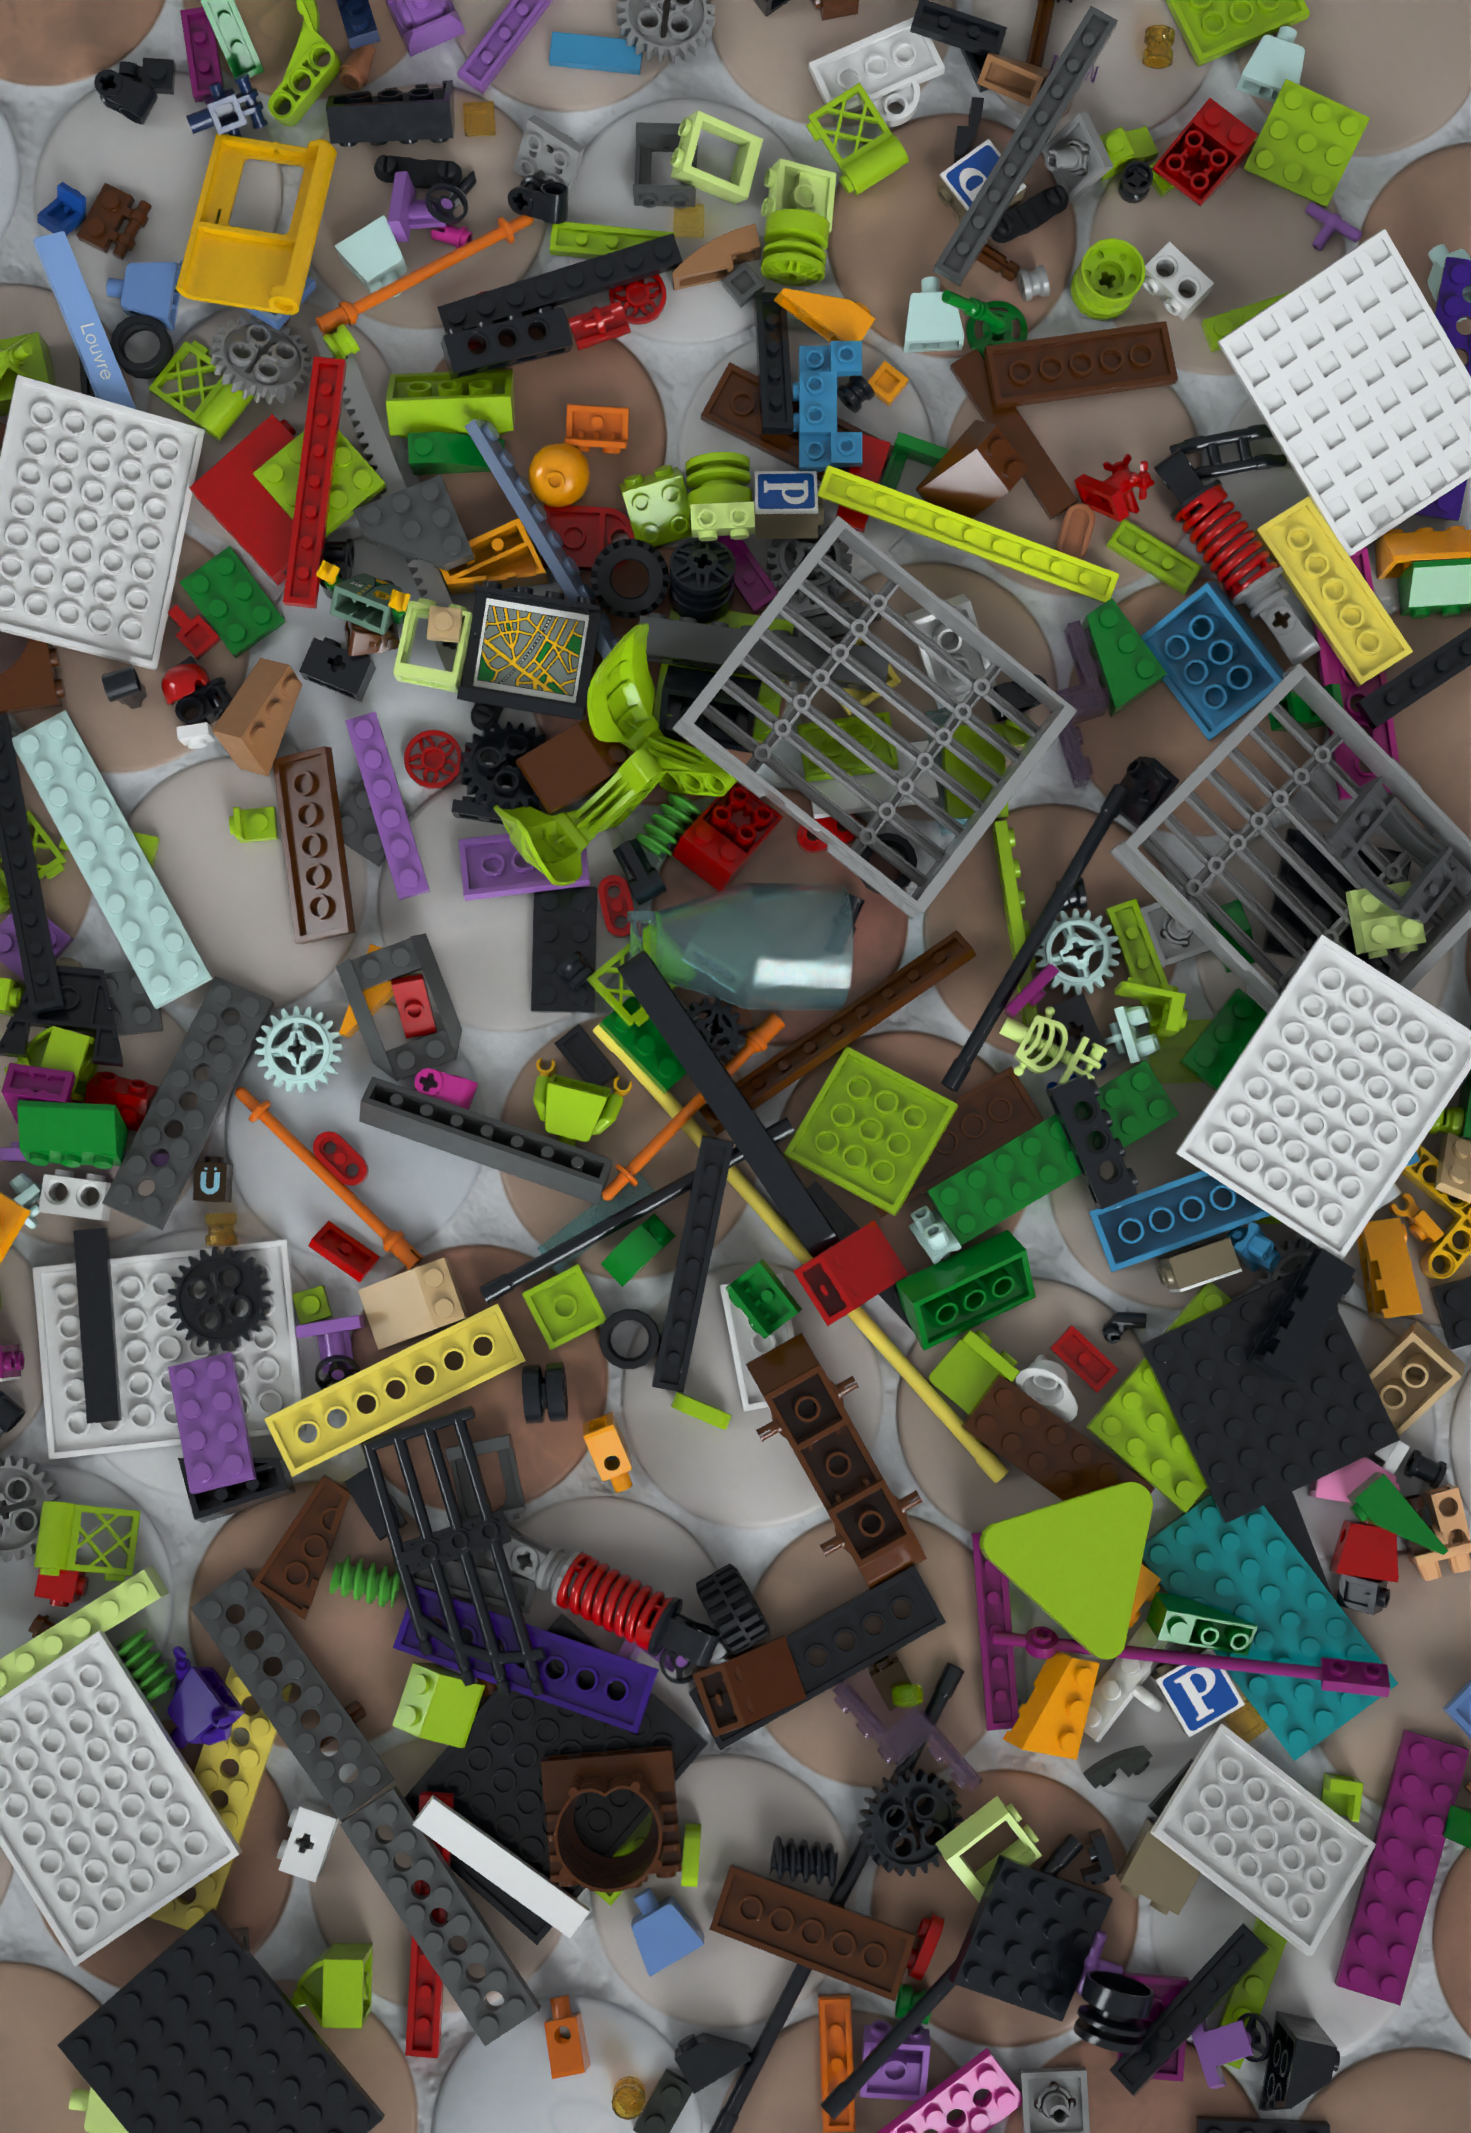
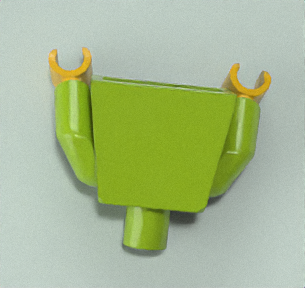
M540 1058L536 1062L540 1076L536 1078L533 1103L540 1120L545 1122V1131L559 1135L557 1141L576 1147L577 1140L589 1142L592 1135L602 1134L616 1120L624 1102L622 1097L629 1094L632 1082L630 1081L626 1090H620L617 1087L620 1076L616 1077L612 1086L614 1094H610L611 1088L555 1074L557 1066L553 1059L551 1061V1068L542 1070L543 1060Z

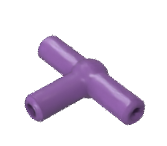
M1310 202L1305 209L1308 215L1325 224L1312 242V246L1316 250H1322L1335 231L1355 243L1362 236V231L1342 220L1339 214L1330 213L1314 202Z
M1102 1930L1095 1933L1089 1955L1084 1961V1970L1076 1987V1992L1079 1995L1082 1994L1088 1971L1101 1970L1122 1975L1124 1973L1122 1965L1100 1959L1107 1939V1934Z

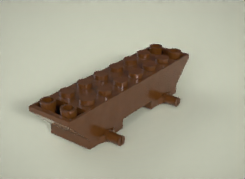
M802 1333L746 1363L748 1370L771 1410L773 1420L756 1429L757 1434L760 1435L759 1437L762 1442L778 1432L788 1440L834 1523L836 1536L819 1544L825 1556L827 1557V1555L843 1547L853 1557L870 1589L912 1565L927 1559L908 1523L906 1513L910 1508L922 1503V1499L916 1490L900 1500L891 1493L844 1408L842 1396L859 1388L854 1377L851 1376L837 1385L829 1380Z

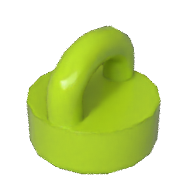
M1009 718L1004 723V739L1011 745L1016 747L1024 746L1031 736Z

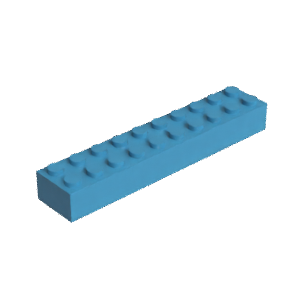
M1417 1152L1414 1153L1406 1166L1420 1162ZM1204 1171L1144 1191L1107 1208L1088 1212L1110 1272L1248 1224L1250 1221L1253 1222L1270 1216L1269 1213Z

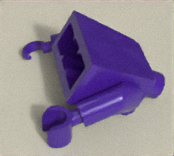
M175 1646L173 1654L177 1660L174 1664L177 1680L173 1699L167 1708V1713L177 1727L170 1734L171 1739L176 1747L184 1749L189 1742L191 1744L213 1745L228 1740L232 1734V1724L244 1714V1708L213 1667H191V1661L185 1658V1650L180 1646Z

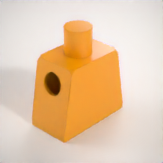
M613 1412L583 1423V1437L601 1480L606 1481L610 1479L616 1493L631 1488L633 1483L628 1471L632 1470V1460ZM616 1456L617 1459L608 1460L607 1457Z

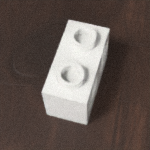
M1169 241L1145 265V278L1142 284L1149 294L1158 296L1164 302V306L1169 313L1174 316L1178 315L1184 321L1210 294L1214 282ZM1164 269L1168 271L1170 276H1160L1156 270ZM1179 290L1189 291L1192 297L1185 298L1181 296Z
M55 1169L54 1175L44 1174L38 1212L109 1221L111 1208L102 1204L112 1184L105 1182L106 1176L87 1173L86 1179L74 1178L75 1172L58 1169ZM64 1184L67 1187L68 1194L64 1200L59 1201L56 1198L55 1192L59 1185ZM92 1188H96L99 1192V1200L94 1205H90L87 1201V1193Z

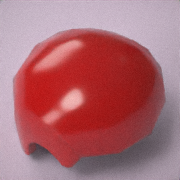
M178 664L164 674L161 681L167 705H172L176 700L193 693L196 686L206 685L210 678L208 672L197 664Z

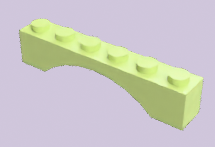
M150 1566L1 1658L0 1698L100 1630L103 1633L107 1632L167 1595L169 1591L154 1566Z

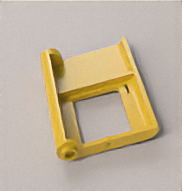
M216 133L176 286L177 291L182 296L197 301L284 315L298 313L337 157V151L331 143L324 139L310 141L307 144V148L279 142H268L225 134L218 135ZM248 159L304 168L287 234L282 235L229 225L244 164Z

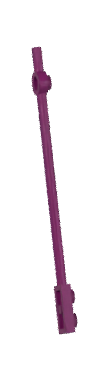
M1044 1626L1031 1628L1026 1634L993 1631L992 1644L1024 1647L1029 1655L1038 1659L1051 1658L1057 1651L1092 1655L1076 1640L1058 1638L1053 1630ZM1125 1645L1122 1653L1115 1657L1314 1679L1321 1681V1690L1380 1697H1389L1390 1692L1387 1664L1321 1657L1318 1667Z

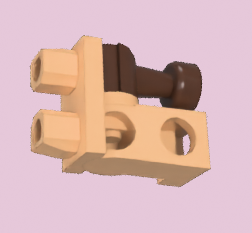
M1449 1484L1436 1489L1422 1491L1423 1496L1417 1494L1404 1497L1421 1518L1420 1510L1425 1507V1504L1428 1505L1433 1523L1428 1525V1527L1448 1550L1447 1553L1442 1555L1405 1539L1409 1562L1417 1566L1421 1578L1425 1581H1430L1442 1577L1438 1561L1448 1559L1451 1572L1453 1573L1471 1570L1469 1555L1471 1553L1470 1533L1459 1487Z

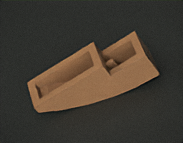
M989 52L977 84L1031 106L1051 71ZM1073 100L1071 101L1070 105L1068 106L1067 110L1065 111L1062 117H1064L1069 112Z
M756 224L744 226L723 234L687 257L672 272L674 291L720 281L734 271V265L744 263L745 261L750 262L761 259V245Z

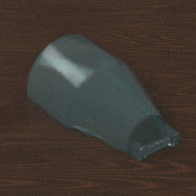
M746 882L657 911L627 912V922L630 923V959L643 951V923H651V959L668 983L706 994L714 999L719 998L743 1009L840 1010L846 1002L853 964V921L849 894L845 885Z

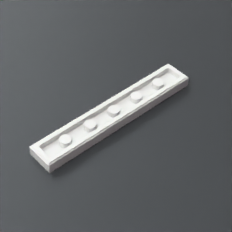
M432 1795L416 1816L413 1826L568 1938H571L590 1913L586 1905L554 1882H551L542 1873L434 1795Z

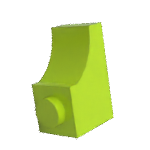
M1121 126L1099 136L1113 164V167L1100 180L1104 181L1123 173L1125 167L1130 162L1143 161L1146 163L1157 158L1159 152L1146 126L1129 131H1124Z

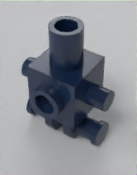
M243 74L234 79L241 93L236 95L232 88L224 91L220 82L209 85L212 96L204 98L207 108L186 116L193 134L215 126L218 135L227 132L228 135L242 137L238 127L247 124L245 116L248 115L251 116L254 129L268 124L261 111L264 108L261 101L257 102L255 98L259 94L256 88H252L249 74ZM246 102V106L240 107V103Z

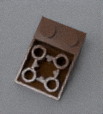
M785 1635L748 1648L737 1655L731 1654L709 1662L707 1667L698 1666L693 1668L692 1672L714 1737L747 1726L807 1698Z

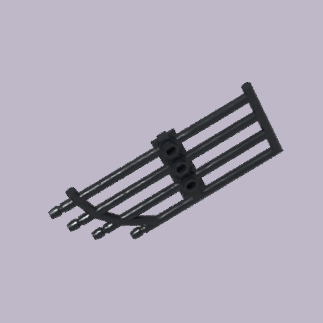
M468 1406L362 1442L361 1446L415 1634L419 1640V1648L423 1656L433 1653V1645L429 1639V1634H431L454 1651L465 1687L475 1684V1676L470 1668L471 1662L469 1657L490 1663L501 1696L511 1693V1686L506 1678L507 1672L504 1664L524 1663L528 1679L531 1681L530 1687L535 1696L544 1694V1684L540 1679L541 1674L537 1661L546 1660V1652L543 1647L533 1649L503 1548V1544L512 1542L507 1520H505L503 1510L495 1513L492 1511L466 1423L467 1420L475 1418L474 1408ZM454 1425L481 1516L464 1523L436 1430ZM421 1435L425 1437L450 1523V1527L436 1532L432 1531L406 1442L408 1439ZM393 1444L420 1533V1537L404 1542L401 1538L376 1451ZM487 1549L491 1550L520 1650L500 1651L472 1554ZM460 1558L486 1648L464 1642L442 1566L443 1563ZM430 1568L447 1630L423 1613L412 1573Z

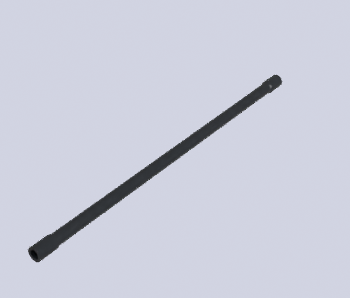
M947 1662L935 1686V1691L894 1770L902 1777H905L907 1768L913 1771L948 1700L953 1696L965 1672L952 1663ZM893 1772V1774H892V1776H891L889 1782L894 1781V1777H893L894 1772ZM893 1809L887 1813L886 1818L890 1817ZM860 1839L829 1899L830 1902L845 1906L869 1858L868 1853L864 1849L867 1845ZM796 1964L751 2053V2060L745 2064L725 2106L721 2108L709 2133H732L738 2121L739 2113L812 1969Z

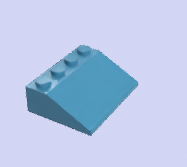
M1216 581L1207 582L1141 636L1167 673L1163 679L1164 683L1208 741L1254 709L1284 678L1282 676L1284 670L1235 606L1232 605Z

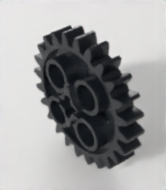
M510 721L507 722L506 729H502L498 723H495L494 731L492 732L488 728L483 727L482 736L474 733L472 743L466 742L465 752H461L459 774H462L461 784L467 785L466 794H475L476 804L486 801L485 810L487 811L496 805L502 809L527 808L531 806L539 810V798L515 761L545 743V733L536 737L535 727L526 732L524 731V724L520 723L517 729H513ZM512 749H518V750H520V751L515 752V751H512ZM491 762L493 763V765H487L484 763ZM505 785L510 786L511 788H502L500 786Z
M219 1247L212 1248L211 1256L206 1250H200L201 1260L194 1256H189L188 1260L191 1266L179 1265L178 1267L183 1276L171 1278L178 1284L177 1289L168 1290V1293L176 1296V1300L167 1303V1306L177 1308V1312L173 1313L170 1319H180L182 1321L177 1326V1331L189 1330L185 1337L186 1340L198 1337L197 1347H202L208 1341L209 1350L215 1351L220 1342L222 1350L227 1351L231 1341L236 1348L242 1347L241 1337L248 1342L253 1341L250 1331L262 1332L263 1329L258 1324L259 1320L269 1321L270 1319L263 1311L274 1306L269 1302H265V1297L274 1294V1291L264 1289V1286L271 1279L260 1278L265 1268L262 1266L253 1268L256 1261L255 1257H250L243 1261L245 1251L239 1250L234 1257L232 1247H226L223 1255H221ZM228 1269H233L237 1274V1281L231 1287H228L223 1281L224 1273ZM210 1272H214L215 1274V1282L217 1285L216 1287L213 1281L210 1279ZM200 1280L207 1286V1292L201 1299L197 1298L193 1292L194 1285ZM218 1292L226 1293L227 1299L223 1300V1305L215 1303L214 1299L219 1297ZM239 1299H244L249 1307L248 1312L243 1317L238 1316L234 1309L235 1303ZM224 1308L226 1309L227 1314L232 1320L231 1326H229L226 1322L227 1319ZM211 1310L218 1316V1323L212 1329L207 1327L204 1321L205 1315Z
M907 1768L905 1777H902L897 1771H894V1781L889 1782L888 1779L883 1777L884 1787L882 1789L876 1786L872 1787L876 1796L874 1798H864L870 1807L869 1809L859 1811L866 1819V1821L858 1823V1827L865 1832L860 1836V1840L867 1845L864 1849L869 1856H873V1861L878 1866L882 1864L888 1873L894 1868V1871L899 1876H902L905 1869H907L911 1876H915L917 1867H920L924 1873H927L928 1863L932 1862L933 1865L939 1867L937 1857L939 1855L942 1856L935 1843L957 1827L955 1826L956 1823L963 1821L961 1815L957 1813L962 1807L957 1800H954L957 1796L956 1793L949 1788V1785L943 1779L939 1780L935 1773L931 1772L927 1776V1773L920 1768L915 1776L914 1772ZM904 1796L906 1801V1808L908 1812L913 1816L911 1819L908 1816V1812L906 1811L905 1807L903 1806L902 1798ZM927 1796L926 1801L921 1806L916 1807L919 1799ZM897 1808L893 1816L886 1818L887 1813L891 1809ZM910 1826H912L913 1831H914L915 1835H916L917 1838H918V1841H919V1847H918V1848H916V1842H915L916 1839H915V1836H914L913 1832L908 1828V1827H910ZM930 1827H934L933 1832L925 1836L926 1831ZM901 1838H905L903 1844L895 1848L896 1842Z

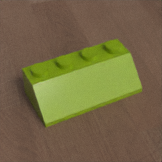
M513 369L491 370L451 380L449 372L390 374L385 401L390 436L408 438V433L447 432L469 435L465 426L474 419L490 422L496 428L499 435L505 434L508 431H514Z

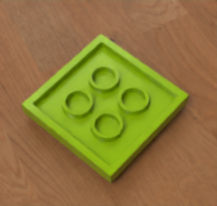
M1286 79L1243 170L1327 208L1370 117Z
M340 430L338 431L325 538L355 514L354 509L364 506L387 487L382 478ZM304 431L253 473L255 478L292 520L294 517Z

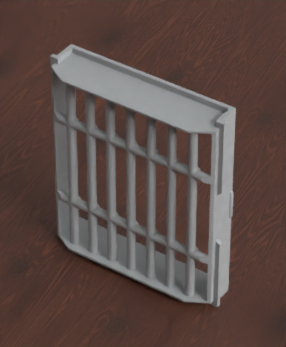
M837 516L672 729L757 797L766 796L824 842L827 845V852L907 916L914 919L917 914L926 911L1077 710L980 632L976 625L945 599L937 597L847 522ZM837 538L888 578L877 594L873 593L825 554ZM817 564L868 604L858 619L854 618L806 579ZM898 587L991 662L980 678L887 604V601ZM797 589L801 590L849 629L839 644L835 643L787 604ZM878 613L972 688L961 703L868 629V626ZM778 614L830 654L820 669H817L768 629ZM759 638L811 679L800 694L748 654ZM859 638L953 713L942 728L849 654L850 649ZM840 663L934 738L923 753L830 679V675ZM739 664H742L792 704L781 719L729 679ZM1001 671L1052 711L1040 727L990 688L992 682ZM820 688L825 690L915 763L904 778L810 703ZM720 689L724 690L772 729L762 744L758 743L709 704ZM981 697L1031 736L1020 751L972 713V708ZM801 713L895 787V790L885 803L791 729V726ZM701 714L753 754L746 765L694 724ZM962 721L1012 761L1001 776L953 738V733ZM782 738L876 812V815L866 828L772 754L773 749ZM943 746L993 785L983 801L934 763L933 759ZM763 763L854 834L857 839L853 845L848 847L756 773ZM924 771L974 810V813L964 825L960 824L915 788L914 784ZM905 796L955 835L945 850L895 812V809ZM886 821L937 860L926 875L876 837V834ZM867 846L918 885L912 896L860 856Z
M1300 663L1290 666L1283 673L1282 676L1284 678L1128 839L1118 843L1110 851L1116 860L1186 931L1192 930L1248 987L1247 993L1267 1014L1310 949L1306 951L1225 868V863L1236 853L1317 937L1324 935L1350 952L1339 941V936L1348 926L1351 927L1348 905L1268 824V819L1279 809L1357 890L1365 888L1350 873L1330 843L1289 802V797L1300 787L1335 824L1344 813L1311 781L1310 775L1321 765L1354 800L1358 797L1355 790L1360 786L1331 757L1334 750L1342 742L1377 777H1383L1385 780L1383 784L1425 826L1424 830L1430 836H1435L1445 847L1451 846L1453 849L1452 855L1471 874V840L1422 791L1421 785L1365 732ZM1291 690L1334 732L1322 746L1279 704ZM1269 712L1312 755L1301 768L1258 726ZM1248 734L1289 775L1290 779L1279 790L1236 747ZM1226 757L1269 799L1258 812L1215 770ZM1205 778L1248 821L1237 834L1193 791ZM1184 800L1225 841L1226 845L1216 856H1213L1172 814ZM1162 822L1205 865L1193 879L1150 836ZM1256 831L1340 916L1329 929L1247 847L1246 842ZM1368 839L1360 850L1383 872L1378 878L1385 885H1388L1390 882L1394 884L1408 881L1402 874V870L1411 860L1422 870L1427 866L1401 845L1399 846L1404 851L1391 863ZM1140 845L1184 888L1181 892L1137 849ZM1214 875L1298 960L1286 974L1203 890V886ZM1456 885L1447 896L1455 905L1444 917L1436 909L1429 919L1434 927L1425 936L1426 943L1417 944L1418 951L1410 952L1402 961L1391 949H1388V956L1380 957L1392 969V972L1387 977L1409 991L1418 984L1471 927V891L1464 895ZM1192 898L1277 983L1274 987L1189 902Z

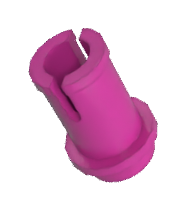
M446 224V227H436L437 230H431L432 240L456 246V249L472 241V232L468 231V228L465 226L458 228Z

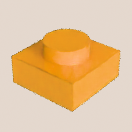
M886 361L881 364L868 380L875 396L889 407L909 382L906 376Z

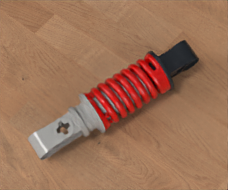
M1180 448L1153 467L1167 488L1174 493L1181 503L1171 513L1170 517L1178 523H1184L1182 531L1190 534L1189 541L1191 544L1197 545L1196 551L1203 555L1205 563L1210 564V571L1217 574V581L1223 584V589L1230 596L1232 605L1237 606L1245 603L1247 608L1251 610L1249 615L1252 619L1261 617L1293 666L1301 664L1321 650V647L1306 626H1303L1285 600L1289 595V591L1287 588H1282L1277 580L1283 572L1282 567H1279L1275 561L1267 563L1265 559L1269 557L1268 550L1256 553L1262 548L1263 543L1261 540L1249 543L1255 538L1256 533L1253 530H1248L1243 534L1249 527V523L1245 520L1237 523L1242 517L1241 512H1232L1235 508L1233 501L1223 502L1227 499L1228 494L1222 487V482L1215 480L1204 486ZM1278 614H1281L1283 617L1290 616L1287 620L1289 625L1287 628L1283 629L1282 626L1275 628L1273 626L1277 622L1275 617Z
M509 1526L512 1542L503 1544L509 1569L535 1581L536 1588L552 1592L551 1603L554 1606L563 1609L570 1608L573 1614L581 1615L586 1621H593L596 1626H603L606 1631L614 1632L618 1637H625L628 1642L636 1643L638 1647L654 1657L665 1647L693 1664L703 1667L709 1665L721 1635L718 1634L716 1629L698 1623L681 1614L682 1599L678 1597L665 1598V1594L662 1591H656L653 1594L652 1586L644 1585L642 1587L640 1580L635 1579L632 1581L630 1575H621L620 1571L616 1568L610 1570L608 1564H600L598 1559L584 1553L582 1549L576 1550L569 1556L564 1553L562 1548L556 1546L551 1549ZM485 1550L484 1557L494 1562L491 1550Z

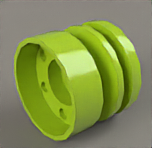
M782 209L771 212L766 217L764 242L767 245L763 248L761 264L763 276L775 283L798 287L811 286L824 280L827 257L824 250L828 248L830 228L828 220L817 213L801 209Z
M1116 238L1099 240L1089 247L1072 277L1070 287L1073 303L1082 314L1090 319L1107 321L1116 319L1127 310L1145 278L1146 268L1143 257L1138 250L1125 240Z
M711 452L697 455L685 463L686 475H688L686 478L687 487L693 490L688 494L689 519H691L690 505L753 501L752 490L746 487L751 482V473L748 472L750 470V459L746 455L736 452Z

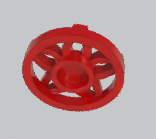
M658 274L651 276L656 282L644 284V279H641L639 282L629 283V286L622 285L609 289L610 304L615 303L614 299L621 301V303L625 302L623 310L628 323L634 325L649 323L656 320L664 310L667 293L665 284ZM653 288H659L654 293H650L649 290ZM625 292L626 296L622 297L616 293ZM662 293L660 304L657 307L652 299L657 298ZM645 306H651L654 312H649L645 309ZM629 307L634 308L629 316L626 315ZM638 309H641L642 314L645 315L644 317H635L638 314Z
M440 730L421 732L406 747L404 754L406 771L411 779L422 787L428 789L443 788L451 784L459 776L462 750L458 742L446 732ZM438 736L447 740L435 746V742L430 737ZM424 738H425V739L430 743V745H431L430 747H427L426 749L424 748V742H423V739H424ZM419 742L422 754L417 753L410 757L412 749ZM452 744L448 752L444 753L442 749ZM455 749L458 756L457 765L451 759H446L452 755ZM421 759L422 764L420 765L410 764L411 762ZM445 765H451L455 769L454 772L445 770ZM412 769H424L423 780L419 779ZM439 771H441L443 775L449 776L447 779L441 782H437L439 778ZM429 772L435 774L431 783L428 782Z

